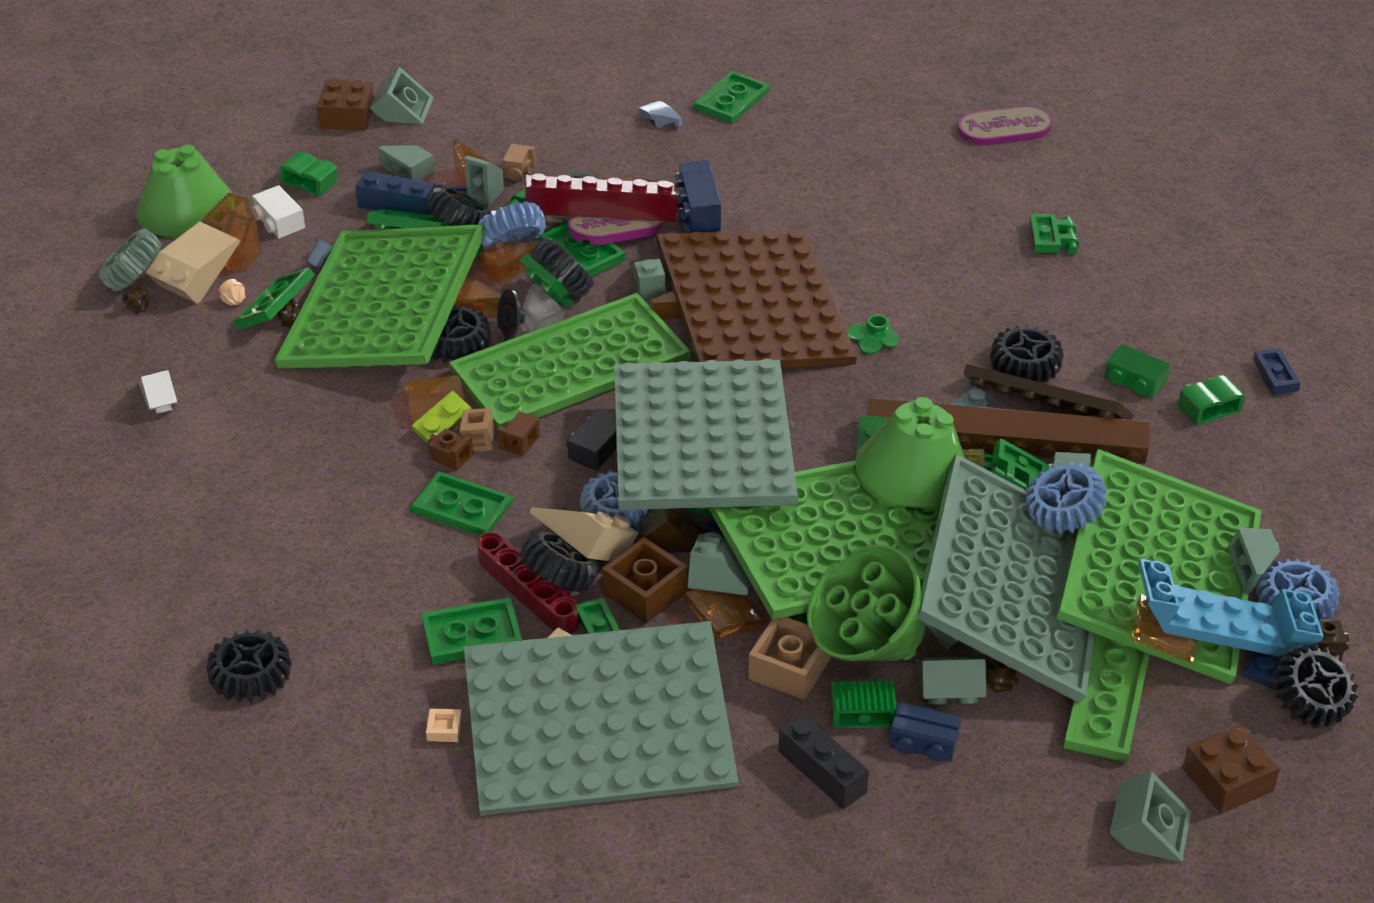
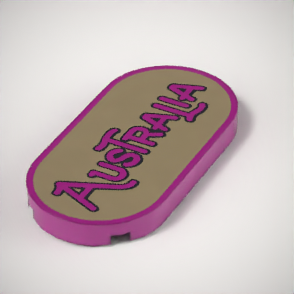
M1032 106L968 113L959 120L958 133L964 140L974 141V144L978 145L1038 139L1047 135V132L1051 130L1052 118L1046 111Z
M574 216L568 222V234L578 242H583L584 239L590 240L589 244L605 245L653 236L660 231L662 221Z

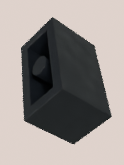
M598 408L590 417H587L582 426L575 433L570 434L567 439L568 459L597 471L617 449L616 415Z

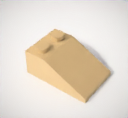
M198 222L161 250L146 274L158 286L198 304L240 241L202 222Z
M534 507L530 510L533 516L590 559L612 562L632 546L638 535V532L630 527L631 522L617 514L614 517H610L603 512L592 514Z

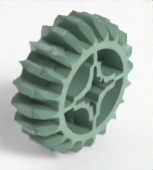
M146 228L138 230L121 243L104 262L98 274L99 278L113 291L122 290L139 277L156 258L161 249V242Z

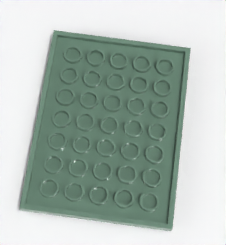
M763 359L757 361L734 360L720 362L709 360L706 362L680 361L678 363L614 364L619 510L798 504L780 360Z
M956 454L947 475L921 589L922 601L918 619L1080 703L1087 694L1095 633L1056 619L1077 528L1074 529L1073 534L1069 530H1065L1061 535L1057 529L1049 533L1045 527L1040 528L1036 521H1033L1027 509L1026 490Z
M711 621L464 647L480 816L738 787L739 782Z

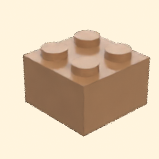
M787 617L773 619L749 653V680L805 701L831 660V656L814 642L812 630L808 625Z

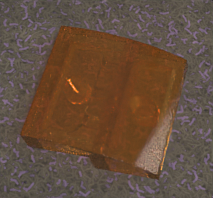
M459 375L405 382L412 425L451 391H454L464 401Z
M694 589L685 593V602L702 622L711 621L713 636L716 639L737 630L744 634L768 623V620L747 595Z
M1141 594L1136 603L1137 618L1132 626V641L1192 663L1197 640L1164 633L1148 605L1146 596Z

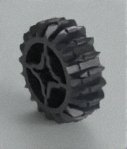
M442 184L435 185L430 190L425 202L429 212L449 226L478 225L485 215L491 214L488 208L477 202L476 199Z
M544 238L534 246L531 257L556 277L572 298L580 300L590 291V288L594 285L591 276L556 242L550 238Z
M454 304L433 350L432 356L434 361L442 358L445 364L448 359L454 361L488 348L491 329L487 317H484L481 311L476 312L475 307L467 309L466 305L456 307Z
M1016 325L1014 330L1006 328L1005 333L999 332L998 337L994 338L990 351L993 369H997V372L1036 382L1042 380L1047 383L1050 377L1055 378L1056 374L1060 372L1064 357L1061 341L1056 340V335H1048V330L1040 331L1038 326L1033 329L1027 325L1025 328H1020Z
M549 530L532 531L521 547L522 550L519 555L522 562L526 564V567L532 570L534 575H538L543 580L562 589H568L571 592L588 590L598 574L600 566L596 559L585 557L563 538Z
M246 629L243 634H238L234 631L232 638L223 637L222 644H214L213 651L209 652L206 670L209 683L218 695L223 694L227 701L235 696L238 704L243 700V697H247L248 701L252 704L255 696H259L264 701L266 692L275 695L276 687L284 688L285 680L289 679L292 662L289 649L286 647V644H283L280 637H274L271 631L263 634L258 629L255 633H250Z
M1304 644L1297 649H1291L1279 660L1278 668L1273 673L1276 680L1272 687L1280 690L1275 698L1284 701L1282 709L1289 708L1292 711L1291 719L1299 716L1302 725L1311 723L1313 728L1322 725L1324 727H1331L1334 723H1340L1345 719V716L1352 712L1353 704L1358 698L1354 693L1357 691L1358 685L1351 682L1355 674L1348 673L1346 670L1349 663L1342 664L1338 660L1339 654L1330 655L1329 647L1320 650L1317 644L1310 647Z

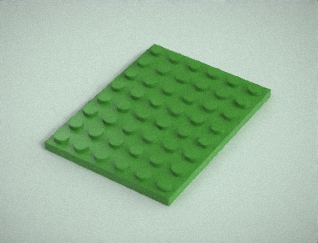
M483 224L341 231L275 359L278 369L428 364L484 238L485 229Z
M1098 449L1094 456L1092 467L1096 474H1100L1106 487V507L1103 508L1102 516L1095 517V524L1086 523L1085 530L1080 527L1076 530L1056 619L1231 684L1236 677L1240 649L1164 633L1148 605L1138 561L1141 558L1169 564L1174 585L1248 601L1249 593L1244 592L1227 546L1238 528L1259 529L1262 510Z
M856 460L795 472L798 493L797 505L708 507L772 620L806 613L813 589L827 568L834 562L839 564L845 558L852 555L850 551L862 546L886 545L901 551L915 566L920 580V587H922L939 515V510L922 512L923 508L909 506L902 510L877 500L860 484L856 476Z

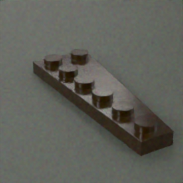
M966 364L963 373L971 380L970 384L981 388H986L987 384L996 387V391L1011 395L1013 391L1020 393L1022 398L1031 401L1041 399L1049 405L1059 408L1066 406L1082 414L1090 413L1098 417L1132 420L1134 415L1119 402Z

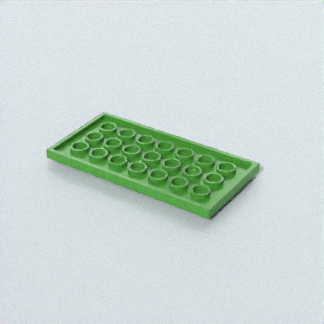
M635 293L449 362L450 371L479 408H491L495 428L498 430L500 426L505 427L507 422L512 420L519 411L539 418L615 389L614 364L678 363L690 360L691 351L642 297Z

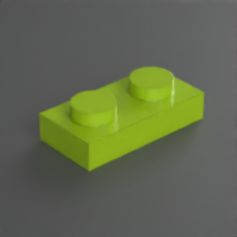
M451 391L412 425V430L428 443L433 433L440 434L445 428L452 431L461 423L463 410H472V408L454 391Z

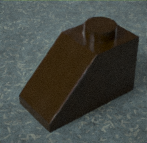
M674 508L654 509L640 520V540L645 537L667 553L691 552L699 534L703 535L706 533L703 528Z

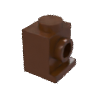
M521 411L512 420H509L505 427L500 426L498 429L499 448L520 456H524L540 437L539 418Z
M445 428L440 434L433 433L428 440L430 459L456 471L474 455L472 436L468 434L464 437Z

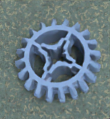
M517 202L513 205L508 204V206L500 207L496 211H491V214L485 215L484 219H481L478 224H483L485 229L481 244L488 251L496 252L531 243L546 228L542 210L535 203L529 202L521 204Z
M1072 460L1068 465H1063L1059 461L1058 467L1055 468L1048 465L1047 472L1038 471L1037 479H1031L1030 487L1026 488V506L1033 521H1036L1040 528L1045 527L1049 533L1057 529L1060 535L1065 530H1069L1073 534L1074 529L1078 527L1085 530L1086 523L1095 524V517L1102 516L1103 508L1106 507L1107 491L1102 477H1100V474H1096L1093 467L1087 468L1083 462L1076 466Z
M611 470L606 475L598 473L597 479L590 478L589 483L584 485L580 497L581 512L592 514L603 512L610 517H614L616 514L623 516L631 522L630 527L637 532H640V520L654 510H619L618 472L613 473Z
M1284 558L1281 563L1274 561L1257 584L1256 598L1258 602L1270 606L1274 603L1281 589L1310 594L1318 620H1330L1338 607L1340 593L1336 579L1330 577V571H1322L1321 564L1313 566L1309 560L1306 563L1300 562L1298 558L1294 561Z

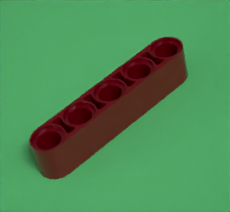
M486 532L478 537V560L482 568L551 630L555 631L557 628H560L569 634L577 630L578 610L577 603L559 586L552 585L540 576L534 575V572L528 569L526 564L522 562L519 555L520 552L498 533Z

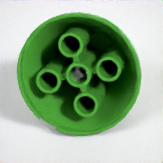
M184 145L181 148L161 149L155 153V159L149 170L135 214L137 222L143 229L146 228L149 232L163 236L166 239H177L198 222L218 230L222 227V224L234 215L236 200L232 191L203 156L195 151V147Z
M919 397L915 402L901 405L861 446L857 453L856 476L863 488L877 500L898 509L905 510V507L909 506L923 508L922 512L940 510L948 471L954 456L958 454L965 458L953 424V416L941 407L934 405L930 399L925 397Z
M876 544L856 548L850 551L852 555L845 558L839 564L836 562L832 563L815 585L808 605V627L812 630L814 642L828 655L846 661H897L900 659H911L923 639L927 624L918 619L922 601L921 587L917 570L910 559L893 547Z

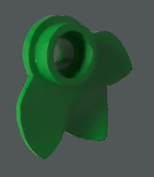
M880 314L871 315L865 323L854 324L847 330L850 340L858 341L860 350L865 355H873L879 352L883 346L895 348L899 341L897 333L891 330L888 318Z

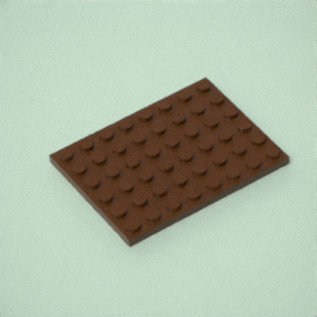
M743 230L740 232H670L667 234H657L656 244L672 291L674 290L677 306L696 362L771 359L780 360L781 368L856 364V352L805 230Z

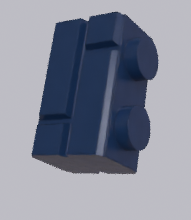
M899 702L891 729L890 747L896 748L899 752L905 754L913 752L926 755L935 761H952L960 735L962 716Z

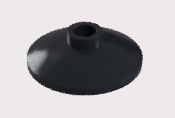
M513 289L503 291L497 311L498 327L503 332L504 341L515 338L520 324L525 319V311L520 307L517 293Z

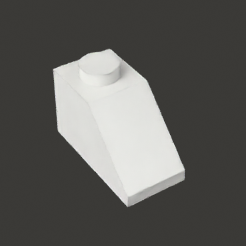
M166 370L140 378L139 386L148 410H155L156 414L171 411V405L176 404L177 399L169 371Z

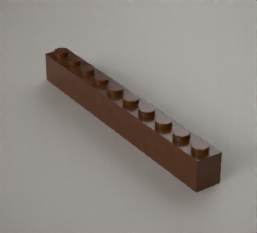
M868 398L867 416L890 417L901 405L914 401ZM933 403L953 416V424L963 451L973 448L993 453L995 443L1001 438L1026 453L1040 454L1045 458L1054 457L1056 452L1091 454V459H1094L1099 449L1136 464L1146 463L1149 451V421Z

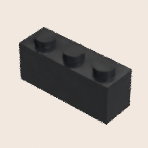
M804 713L779 729L778 752L843 810L867 794L869 770Z

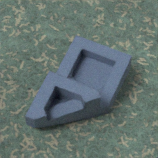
M661 101L638 107L640 115L643 118L654 120L655 126L658 128L669 124L675 125V127L683 125L682 118L670 106Z
M319 238L308 255V262L320 268L333 246Z

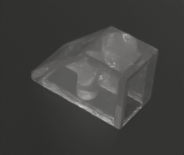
M537 283L531 284L522 307L525 311L522 327L526 333L564 320L563 309Z

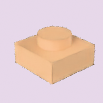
M430 709L426 729L427 741L459 742L462 722L461 710Z

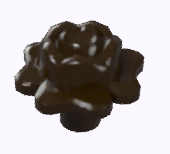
M136 283L135 286L129 287L128 293L123 294L122 300L124 303H127L126 308L139 314L140 312H145L150 296L148 295L147 288H143L140 283Z
M296 298L291 299L277 313L283 327H291L300 312L298 304H296Z
M1000 661L996 662V664H988L986 669V687H990L994 692L1011 691L1013 686L1019 683L1018 678L1015 676L1016 670L1008 668L1007 665Z

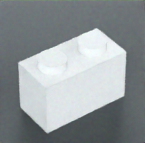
M279 185L252 195L254 204L252 206L253 216L257 221L262 220L268 233L273 232L278 238L305 228L303 209Z

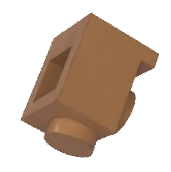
M517 144L510 145L503 159L505 179L523 181L525 175L531 173L532 168L536 165L535 147Z
M491 408L463 410L460 427L461 436L465 437L467 434L472 436L473 451L493 450L492 441L495 424Z

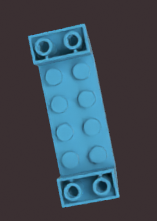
M1141 558L1138 561L1148 605L1164 633L1278 657L1304 644L1309 646L1317 643L1324 637L1310 594L1281 589L1274 603L1270 606L1264 603H1255L1236 597H1227L1174 585L1169 564Z

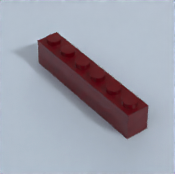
M533 174L532 176L526 175L524 202L538 205L543 215L675 222L678 190L677 184L669 181H659L657 183L647 182L642 179L622 181L619 178L603 180L590 176L572 178L567 175L548 177L543 174Z

